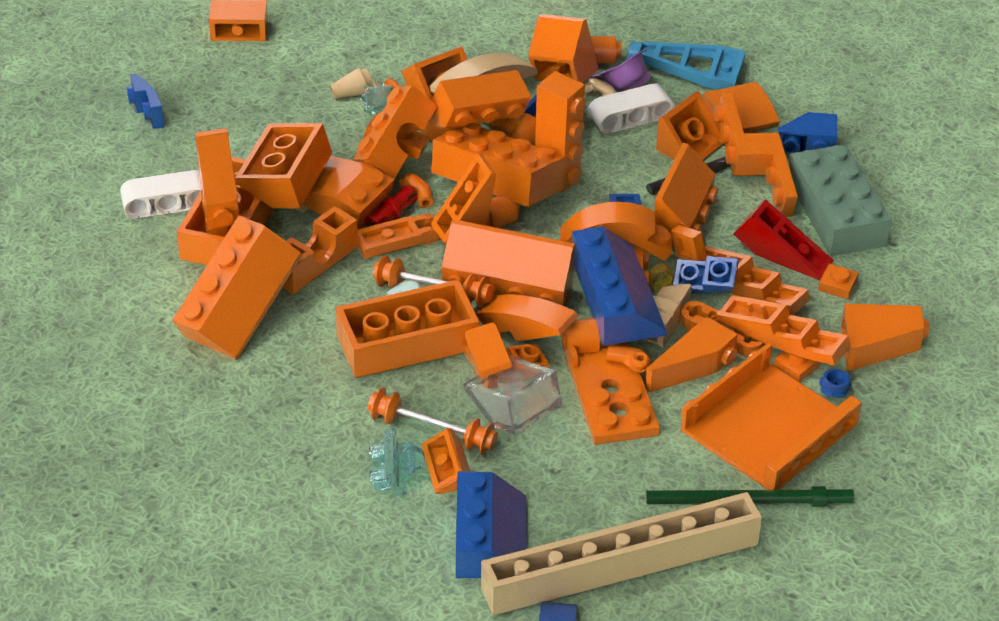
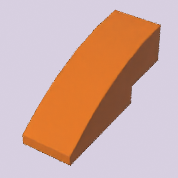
M513 294L494 295L491 302L486 303L476 313L482 325L493 322L496 324L499 333L510 331L515 341L561 335L579 317L576 311L541 298Z

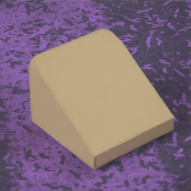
M681 284L662 287L657 296L668 298L680 304V318L681 307L691 300L692 285Z

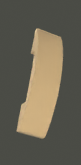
M483 54L461 62L446 71L430 85V91L435 93L439 82L443 80L518 70L522 79L537 75L538 69L521 57L513 54Z

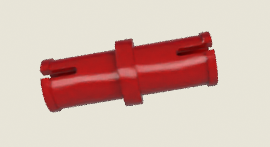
M405 185L393 197L384 199L380 203V207L365 218V225H368L371 221L373 223L370 226L399 219L403 211L417 201V194L409 198L415 190Z

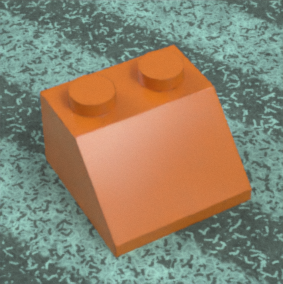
M461 46L413 64L401 72L406 85H413L431 100L434 93L430 91V85L446 71L468 59Z

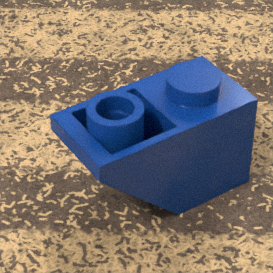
M807 112L779 127L778 133L785 154L790 155V153L835 146L837 141V114Z

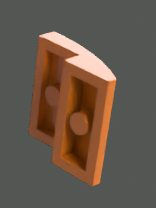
M757 82L704 92L702 95L714 116V107L719 105L721 93H733L744 133L775 127L780 122L770 99Z

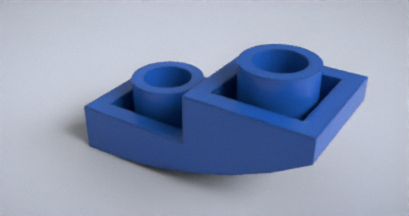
M130 74L132 86L126 87L129 104L135 103L137 113L143 112L145 120H151L153 129L164 128L162 105L157 93L142 77L137 74Z
M707 256L706 261L678 259L673 286L691 284V293L696 294L734 290L739 261L736 258Z

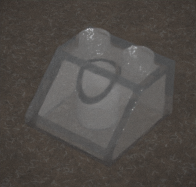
M509 356L512 368L483 378L477 375L464 383L463 386L466 393L489 423H494L497 429L517 435L525 432L528 427L539 420L547 418L550 413L563 405L557 372L555 370Z

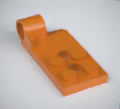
M595 318L575 320L561 334L564 355L594 445L659 436L660 427L641 374L633 372L622 362L606 361L608 345L603 346V344H600L599 329ZM627 342L618 343V344H612V345L630 347V345H628ZM611 386L617 388L618 391L610 393L604 388ZM618 409L625 411L627 414L616 416L611 411Z

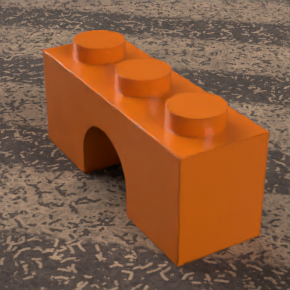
M413 85L397 86L389 93L387 97L388 103L383 111L374 118L372 122L373 128L368 136L359 143L354 161L371 164L395 179L409 156L397 143L398 129L402 126L408 132L423 131L438 107Z
M333 206L313 221V233L306 245L293 237L286 240V242L300 251L302 256L282 288L294 295L357 248V219Z

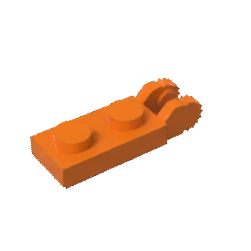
M429 213L414 217L408 216L358 229L357 247L363 258L366 259L422 243L437 242L441 238L431 225L435 217Z

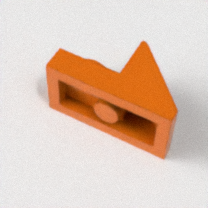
M491 322L465 332L466 343L462 344L465 357L481 378L512 368L510 358L495 323Z

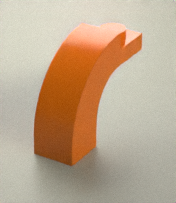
M606 202L592 205L574 214L560 227V241L572 243V231L603 226L625 241L641 247L663 261L672 255L671 233L665 227L655 224V211L642 205L628 202Z

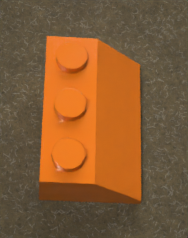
M518 70L443 80L439 82L431 99L438 107L428 124L445 128L452 126L463 127L478 122L488 123L498 119L518 118L524 114L532 96Z
M323 123L268 124L235 176L236 183L272 208H301L332 154Z
M682 143L655 200V224L665 227L670 233L678 225L701 231L700 223L705 224L707 222L710 211L709 204L714 205L718 195V188L714 187V172L689 144Z

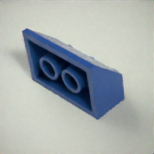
M458 471L456 578H481V561L527 549L526 495L493 472Z

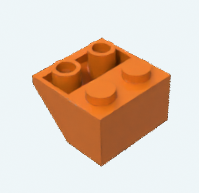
M545 14L538 16L528 54L530 64L538 69V74L534 75V79L543 81L556 71L583 83L599 69L586 19Z

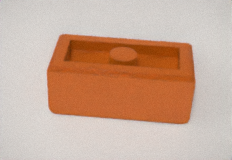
M447 428L421 443L436 494L457 491L458 471L471 472L461 439L450 428Z

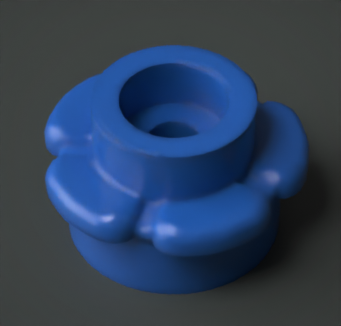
M841 369L827 370L819 381L822 393L831 397H845L852 388L849 375Z

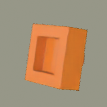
M678 225L671 230L676 257L695 261H704L707 258L702 232L682 225Z
M829 264L819 282L818 291L848 299L858 280L859 272Z
M783 351L775 357L774 366L800 382L820 366V362Z

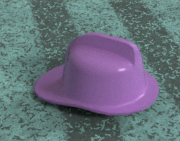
M645 48L619 66L589 78L600 75L618 92L640 87L651 78L642 57V53L647 49Z

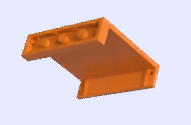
M768 342L758 351H753L740 365L732 367L718 382L711 383L696 399L689 400L684 405L681 411V431L765 489L779 490L858 425L862 402L851 395L838 407L770 364L772 344Z

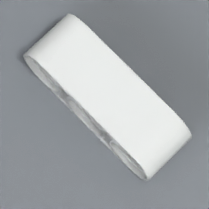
M655 83L596 98L590 103L587 111L603 134H609L610 132L613 133L636 127V125L640 126L658 121L660 117L674 108L675 104L661 85Z
M199 170L132 179L123 183L120 188L124 212L132 219L138 218V216L142 218L168 214V211L170 213L188 211L201 192Z

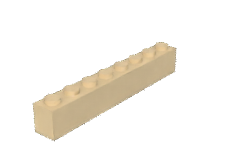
M748 492L494 557L481 561V590L492 615L501 614L756 546L759 541L762 516Z

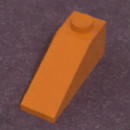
M227 128L195 133L201 198L208 229L232 226L239 216Z
M477 153L431 222V225L444 244H447L452 219L487 226L496 172L481 153Z
M706 316L647 367L646 390L650 393L714 374L724 365H731L738 353L736 348L738 334Z

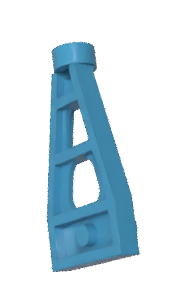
M631 41L627 60L646 48L647 50L642 53L646 65L704 87L723 89L736 86L746 51L719 45L663 42L641 43ZM661 55L682 56L680 63H675L662 58ZM697 57L709 58L713 62L709 71H700L690 67L688 61L691 58Z

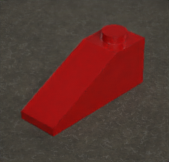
M766 199L745 218L733 233L755 255L817 280L822 278L828 265L834 262L829 255Z

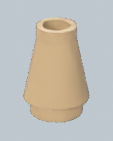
M356 68L338 81L329 84L335 100L367 95L368 91L374 89L373 81L367 68L361 70Z

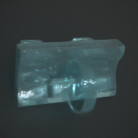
M394 427L384 430V441L369 445V454L375 467L385 464V466L369 470V479L375 491L392 488L396 496L406 495V473L413 474L416 469L424 465V451L412 442L406 443L405 446L398 443Z

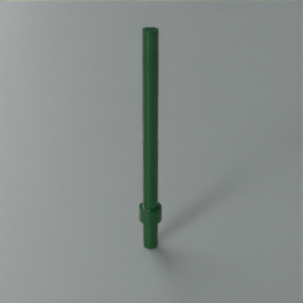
M811 486L810 490H646V504H703L748 492L754 504L811 503L812 507H826L827 503L854 502L853 489H826V486Z

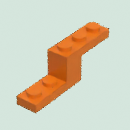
M721 93L719 105L714 107V120L719 122L720 142L725 143V160L727 164L731 165L733 176L766 175V182L771 184L773 205L777 206L778 210L785 217L793 216L798 195L779 133L744 134L733 93Z

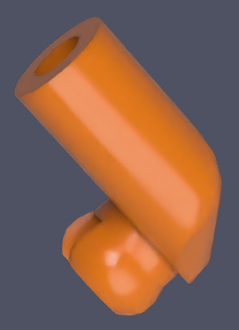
M409 172L399 180L400 188L407 185L415 190L420 208L433 205L431 187L418 175Z
M608 345L606 361L622 362L636 373L646 371L647 367L651 364L648 354L640 348Z

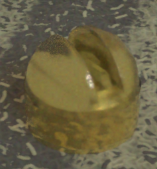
M662 263L655 264L649 270V283L655 290L660 291L662 287L673 285L675 274L667 265ZM660 274L665 275L662 279L659 277Z

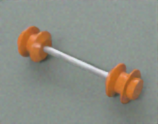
M386 255L382 256L373 267V277L376 280V284L381 287L388 282L389 287L392 289L401 283L403 279L432 285L448 282L406 273L403 261L400 258H396L391 263L389 256ZM470 274L462 285L471 304L476 300L477 306L482 308L486 303L491 302L494 295V286L491 284L489 277L485 276L479 282L476 274Z
M383 387L378 392H373L368 402V411H371V418L374 420L383 415L385 423L390 424L401 414L444 429L450 428L452 431L464 435L466 450L470 451L474 446H478L481 455H484L487 450L492 451L498 439V432L494 431V423H489L485 428L481 426L480 419L476 418L469 423L467 428L441 421L402 408L400 394L394 392L389 397L387 396L386 389Z

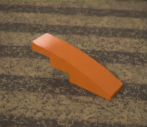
M704 246L706 257L738 259L734 290H730L735 295L787 305L789 315H795L810 300L808 289L783 284L779 272L754 267L752 256Z
M732 295L716 314L717 319L758 341L765 344L769 342L772 344V347L834 366L851 345L848 335L820 330L818 321L815 319L789 315L787 305Z

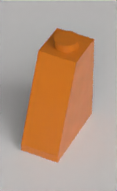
M844 303L841 331L842 334L848 335L851 344L844 353L846 370L859 369L921 350L923 338H928L929 321L928 319H923L922 306Z

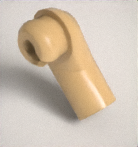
M596 76L588 78V81L583 83L585 84V92L589 96L595 95L597 91L602 96L617 93L612 85Z

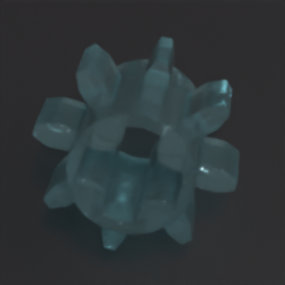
M377 80L374 82V87L365 85V90L362 97H360V100L365 105L363 111L372 113L373 116L383 111L388 103L387 97L394 89L393 86H384V82Z

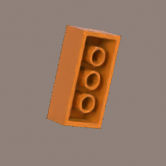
M472 123L447 131L446 134L433 139L431 173L459 182L477 153H481L496 172L493 195L504 196L513 202L530 207L563 190L566 156L555 153L552 148L537 147L531 145L528 140L513 139L505 136L504 132L490 131L481 128V125L478 123Z
M231 157L234 178L244 164L245 159ZM235 181L239 215L264 225L273 208L239 186ZM201 192L178 228L177 239L180 260L208 265L232 226L208 229L202 206Z
M459 279L335 307L337 337L355 378L464 353L462 344L466 343L465 332L479 327V320Z

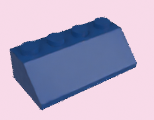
M603 226L572 231V243L575 244L574 267L591 314L596 319L603 346L666 336L667 330L633 245Z

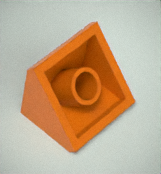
M699 90L658 120L656 150L674 160L682 143L689 144L702 160L723 144L720 142L719 137L720 126L715 122L714 116Z

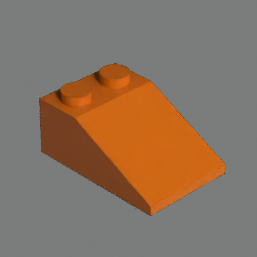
M330 156L303 204L319 215L336 206L357 219V230L362 229L365 226V218L376 211L384 199L390 198L394 179L371 164Z

